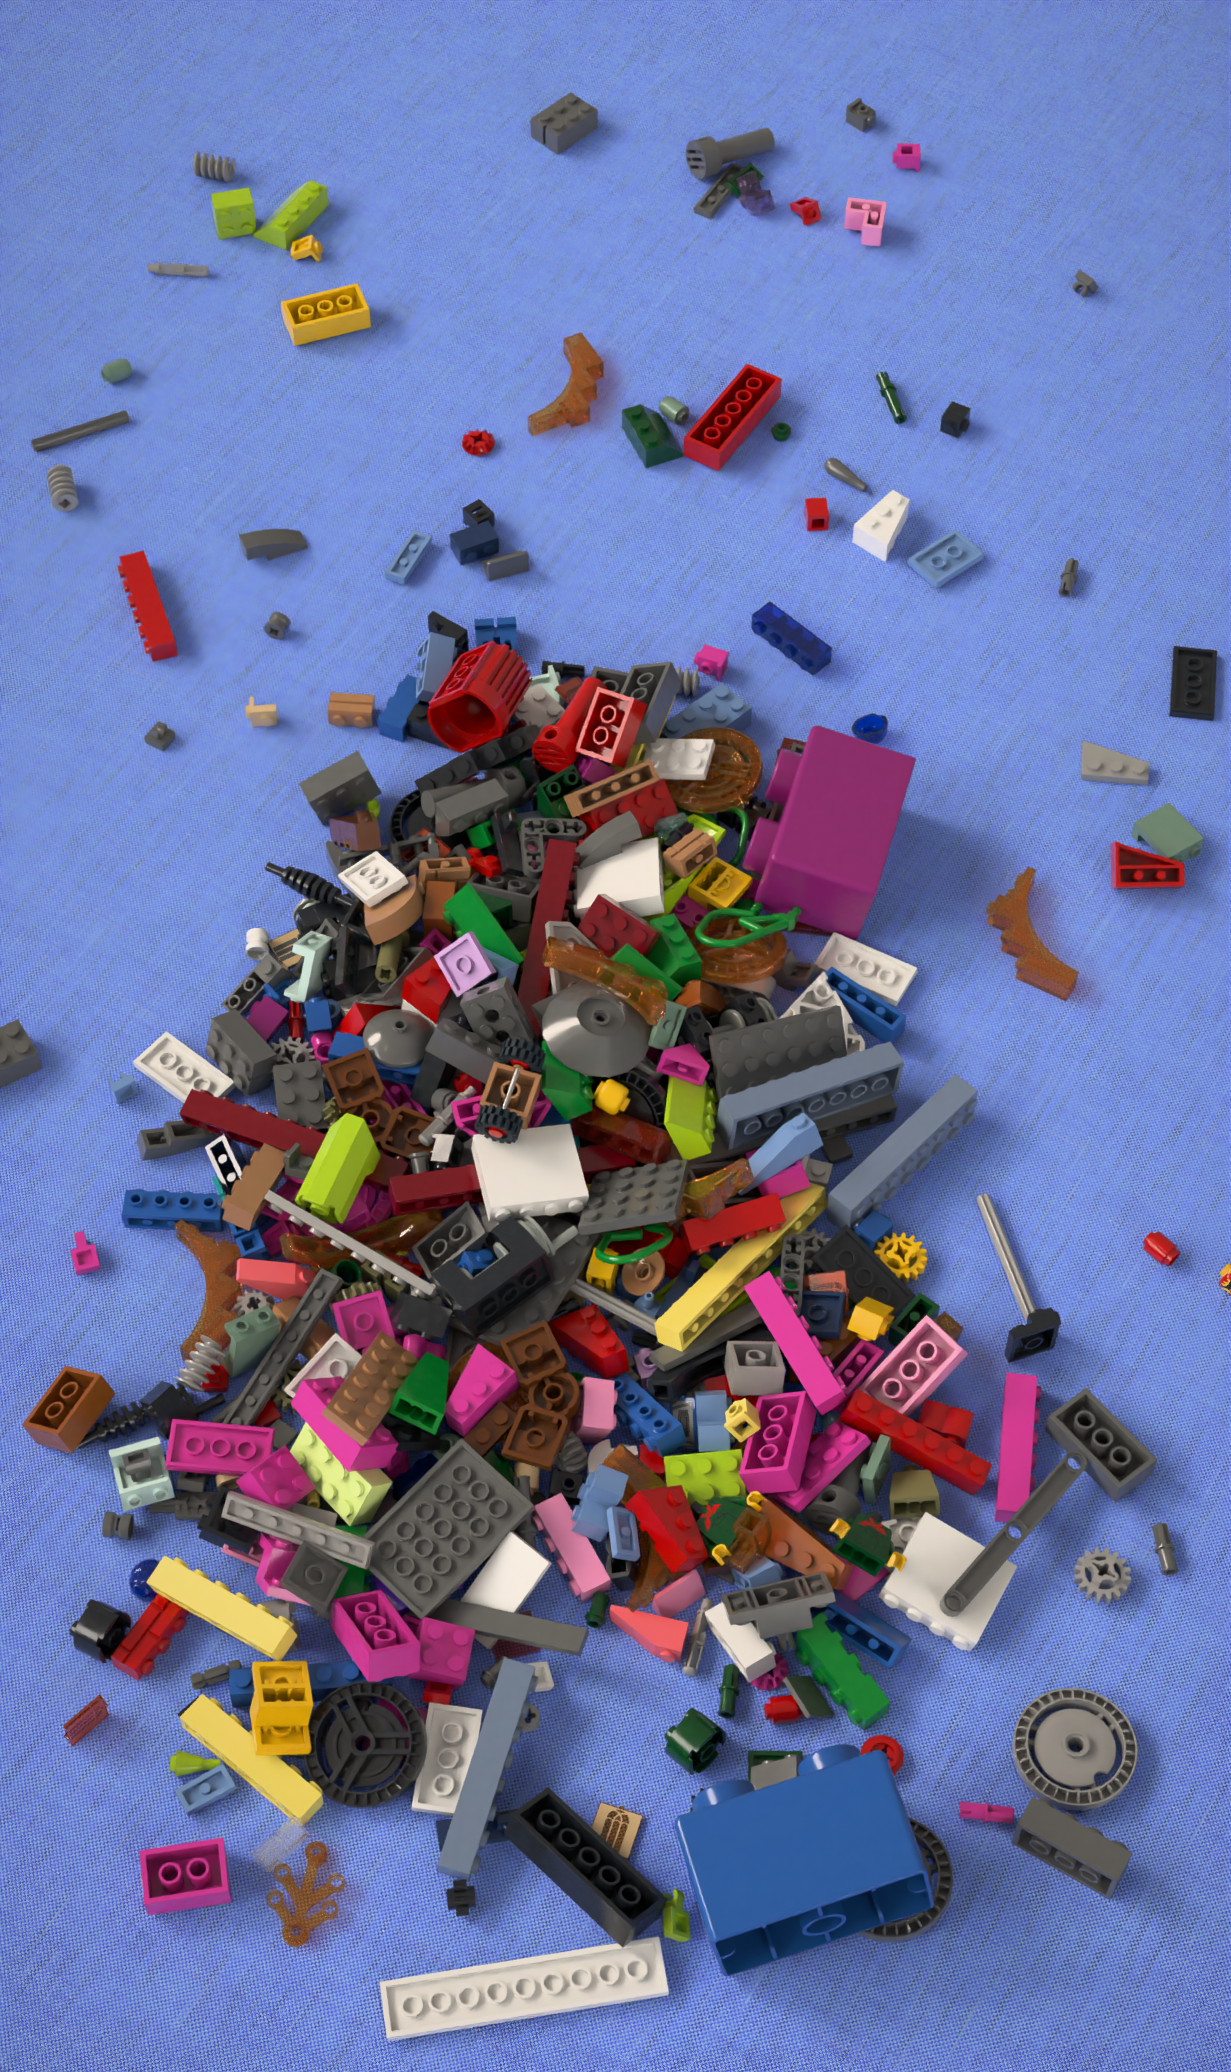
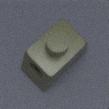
M907 1465L903 1471L893 1473L889 1496L891 1519L922 1517L925 1512L932 1516H940L939 1492L929 1470H919L915 1465Z

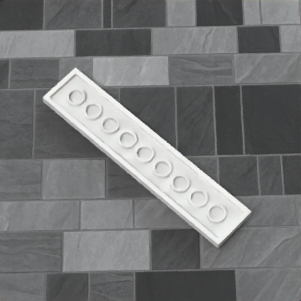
M659 1937L634 1940L623 1948L616 1943L380 1982L387 2041L669 1995Z

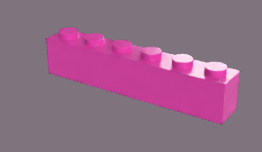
M770 1271L745 1285L744 1289L820 1414L824 1415L848 1400L843 1392L847 1389L840 1376L835 1378L831 1371L835 1367L827 1355L825 1357L821 1356L819 1352L822 1349L821 1344L815 1335L810 1338L807 1333L810 1326L803 1315L799 1318L796 1315L795 1310L798 1307L791 1296L785 1297L782 1291L786 1287L780 1277L774 1278Z
M1006 1373L994 1521L1008 1522L1029 1498L1030 1492H1034L1035 1477L1031 1476V1469L1036 1468L1037 1454L1032 1453V1448L1037 1446L1038 1431H1034V1423L1038 1424L1040 1408H1035V1401H1040L1041 1386H1037V1376Z

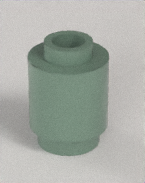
M121 358L104 364L102 366L103 370H101L103 380L105 382L108 381L109 384L126 379L133 373L128 359Z
M666 396L661 400L659 410L669 420L679 425L688 419L689 408L674 397Z

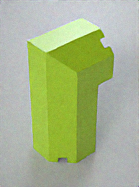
M346 1113L329 1128L295 1198L298 1207L303 1210L306 1207L311 1209L310 1214L322 1221L331 1224H337L338 1221L340 1224L344 1223L365 1177L374 1172L381 1157L365 1119Z

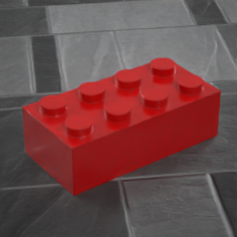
M664 778L578 815L580 820L586 824V833L592 834L615 817L631 811L639 823L642 837L681 820Z

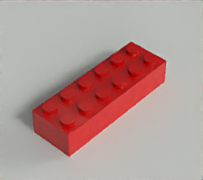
M746 364L684 437L683 456L719 471L781 397L782 378Z

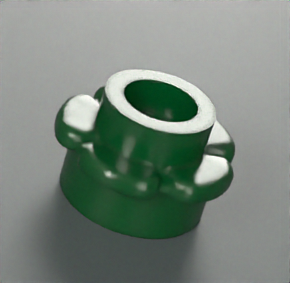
M783 422L775 424L771 429L773 438L777 441H786L791 435V427Z

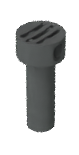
M767 127L717 142L712 137L706 136L698 140H692L687 144L686 160L695 178L702 179L720 173L722 164L773 150L775 140L772 131Z
M514 765L492 768L485 773L482 780L424 791L421 796L422 809L427 817H435L436 802L494 778L509 795L508 810L518 809L523 806L520 798L526 792L525 781L520 770Z
M869 1438L871 1443L805 1507L804 1516L807 1522L818 1531L830 1536L840 1537L829 1530L838 1518L842 1520L849 1517L855 1519L861 1512V1503L856 1497L863 1480L860 1479V1472L863 1465L868 1464L871 1458L869 1457V1451L872 1443L875 1442L874 1440Z

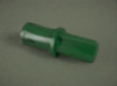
M734 1664L725 1665L722 1686L719 1687L721 1697L718 1715L723 1718L735 1717L736 1697L740 1694L738 1688L740 1670Z

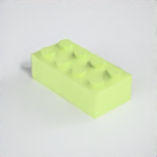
M306 1422L290 1450L316 1487L314 1489L349 1526L371 1522L393 1483L380 1468L348 1472Z

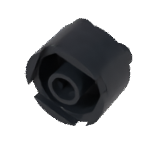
M91 1599L87 1603L79 1621H75L71 1626L70 1635L74 1636V1648L100 1662L107 1663L106 1660H111V1655L126 1637L124 1635L126 1627L131 1629V1617L129 1614L102 1601Z

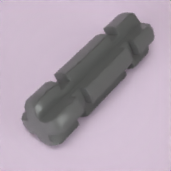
M234 1660L228 1662L229 1665L227 1666L222 1664L204 1670V1674L200 1672L192 1674L190 1680L194 1690L204 1688V1684L207 1683L210 1686L228 1680L230 1669H243L241 1662Z

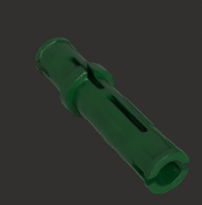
M883 371L879 372L876 375V380L881 388L880 393L887 402L894 422L902 424L907 420V416L895 392L896 387L890 381L886 371H884V374Z

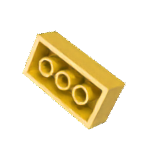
M358 283L281 302L283 321L294 346L371 327L370 310Z

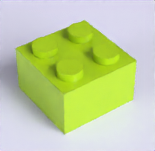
M249 187L211 194L214 223L219 240L254 234L257 231L254 203Z

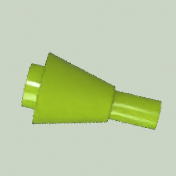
M176 1750V1755L170 1756V1772H175V1777L201 1772L202 1770H212L221 1764V1759H203V1757Z

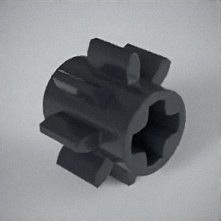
M466 1879L453 1881V1888L446 1889L448 1910L456 1909V1917L470 1915L469 1908L476 1907L474 1885L467 1886Z

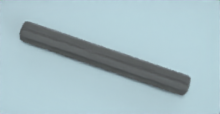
M125 410L33 439L31 440L33 450L37 452L130 421L129 415Z

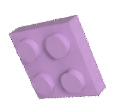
M473 931L466 933L434 956L457 997L463 996L470 988L479 985L496 973Z

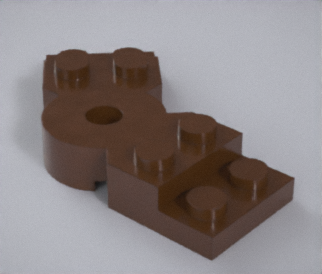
M368 1048L322 1065L341 1114L349 1113L365 1119L366 1122L369 1119H376L377 1122L375 1124L367 1126L375 1140L376 1146H381L387 1156L393 1158L400 1156L411 1162V1159L408 1158L409 1154L429 1151V1154L431 1153L435 1141L430 1146H425L418 1137L436 1118L405 1106L392 1109L384 1101L386 1092ZM447 1127L441 1132V1134L445 1133ZM430 1155L428 1156L429 1166H430V1163H431V1161H430V1160H431Z
M546 1320L499 1341L511 1369L516 1373L521 1390L527 1392L529 1403L520 1407L501 1453L502 1457L551 1471L557 1455L562 1453L570 1433L568 1421L577 1414L580 1408L581 1394L578 1383L568 1373L567 1361ZM554 1394H559V1395H560V1396H559L558 1398H556V1399H550V1398H549L551 1395H554Z

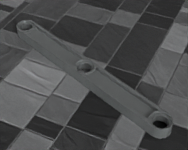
M1074 1450L1066 1454L950 1587L940 1601L941 1611L945 1615L956 1617L962 1613L1087 1467V1459L1083 1453ZM1074 1458L1078 1460L1080 1469L1071 1468L1068 1459ZM1008 1528H1018L1021 1532V1537L1013 1538L1009 1534ZM947 1598L957 1599L960 1604L959 1609H951L947 1605Z

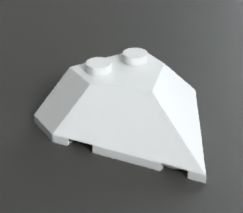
M824 971L779 1018L835 1005L841 1006L847 1056L856 1051L865 1050V1041L861 1035H857L852 1026L853 1020L836 991H832L827 982L828 977Z

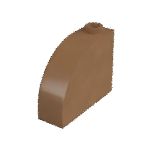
M416 875L407 877L408 884L403 886L398 892L384 898L379 904L369 908L364 903L365 927L374 946L401 934L411 927L422 915L426 887L423 881H418Z

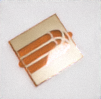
M600 1802L591 1828L624 1859L629 1861L643 1815L625 1810L624 1806L615 1807Z

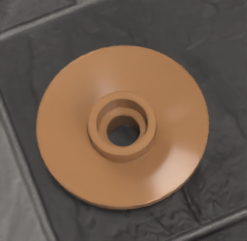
M640 1248V1249L634 1251L633 1253L639 1252V1251L643 1250L644 1248ZM657 1251L643 1260L624 1264L622 1282L625 1289L636 1296H644L646 1292H653L661 1283L665 1272V1262L662 1255Z

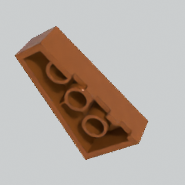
M765 1497L766 1500H762L760 1505L762 1509L760 1512H757L743 1545L805 1575L825 1571L831 1587L844 1590L854 1565L833 1553V1547L825 1543L814 1531L800 1522L795 1515L788 1512L777 1500Z

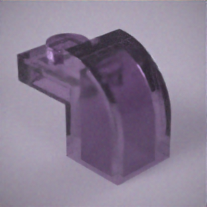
M750 171L736 178L741 192V196L738 198L747 212L753 216H761L775 209L770 190L761 189L756 171Z

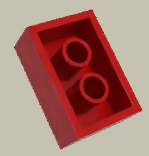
M597 686L575 751L625 769L647 704L635 698Z

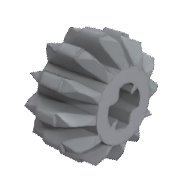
M254 1288L253 1293L245 1290L244 1297L237 1296V1304H234L233 1309L234 1313H236L235 1317L239 1318L264 1306H269L272 1310L275 1301L272 1296H268L264 1292L258 1293V1290Z
M571 1431L562 1453H558L554 1463L561 1472L578 1474L587 1467L588 1458L580 1438L576 1437L575 1433Z

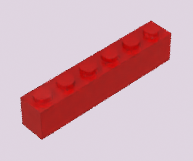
M144 550L119 556L121 565L117 566L120 578L125 579L122 581L125 593L130 594L127 598L130 608L135 609V611H132L136 624H140L138 626L140 638H145L143 642L145 653L150 654L152 662L178 656L175 639Z
M858 1389L848 1398L838 1418V1421L867 1435L868 1438L875 1442L878 1441L880 1434L890 1437L891 1451L925 1470H929L934 1475L972 1496L984 1485L992 1467L991 1463Z

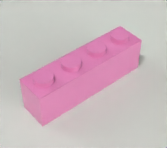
M562 1493L535 1505L536 1509L532 1517L533 1524L538 1532L542 1530L545 1536L544 1543L548 1551L555 1553L558 1559L556 1564L561 1574L568 1576L570 1580L568 1585L572 1594L575 1597L579 1596L582 1603L592 1599L594 1593H604L610 1590L611 1579L588 1538L572 1531L574 1521L571 1520L572 1510Z

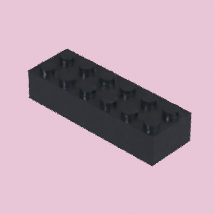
M549 1787L512 1813L503 1834L622 1948L658 1920L668 1899Z

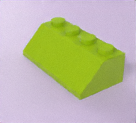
M310 180L296 188L254 233V237L287 250L292 245V242L296 241L329 205L327 186Z
M669 1075L664 1125L683 1160H691L711 1153L712 1142H714L713 1129L716 1127L714 1116L717 1115L715 1105L718 1102L716 1091L714 1088L710 1089L706 1080L700 1086Z

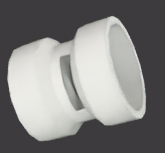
M253 928L247 931L246 941L248 944L246 945V956L253 960H262L269 953V946L267 945L269 943V932L262 928Z

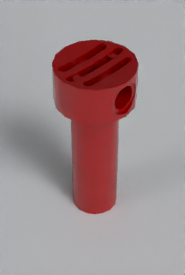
M594 677L586 678L557 724L547 725L538 735L532 746V754L545 768L558 773L574 764L580 753L576 752L575 748L597 686L608 690L601 680Z

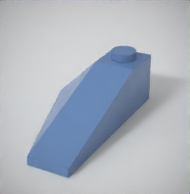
M804 1112L783 1124L729 1179V1183L742 1196L823 1146L816 1124Z

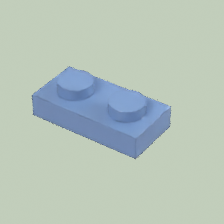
M611 1506L607 1510L612 1558L636 1561L640 1558L635 1514L632 1510L628 1511L627 1508Z
M221 1764L174 1791L187 1816H190L232 1793L237 1788L224 1764Z

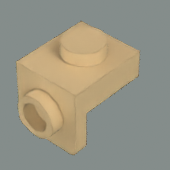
M254 696L249 697V705H245L246 718H251L252 727L278 725L276 704L255 705Z

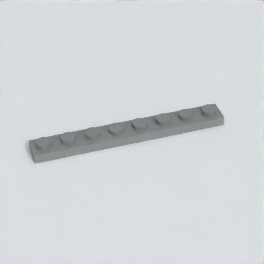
M268 1190L264 1199L270 1203L268 1207L280 1215L283 1211L290 1214L289 1220L299 1226H302L303 1223L311 1227L309 1231L321 1239L324 1235L331 1238L330 1244L342 1251L345 1247L353 1251L351 1256L364 1263L365 1259L373 1263L371 1268L383 1275L386 1271L394 1275L393 1281L403 1287H406L407 1284L415 1288L413 1292L426 1300L428 1296L436 1299L439 1293L435 1286Z

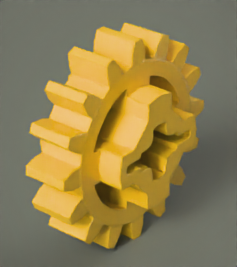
M904 1232L901 1234V1237H897L896 1233H892V1239L884 1236L883 1243H877L874 1253L899 1279H903L906 1284L909 1283L910 1277L916 1281L918 1273L923 1274L924 1268L927 1265V1250L922 1249L921 1241L914 1242L915 1236L913 1235L908 1239Z

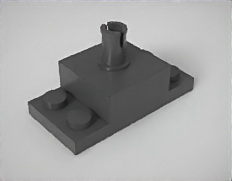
M825 1571L721 1594L722 1603L730 1625L742 1626L754 1620L760 1639L777 1636L778 1647L782 1651H787L786 1640L790 1650L796 1647L793 1636L794 1631L813 1627L810 1607L822 1608L829 1603L836 1602L834 1591Z

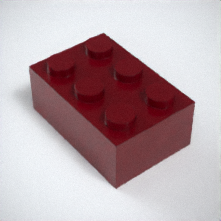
M607 894L597 895L577 927L589 941L609 958L627 943L647 958L663 932Z

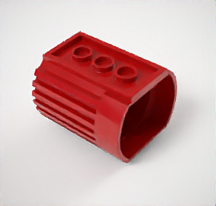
M492 640L461 654L429 702L430 706L427 711L428 722L434 734L450 749L463 753L472 748L474 750L478 749L484 743L500 738L507 728L511 716L517 711V706L524 700V695L533 682L532 678L529 679L531 671H527L528 665L526 662H522L523 658L521 655L517 656V652L514 649H508L510 646L506 644L499 645Z

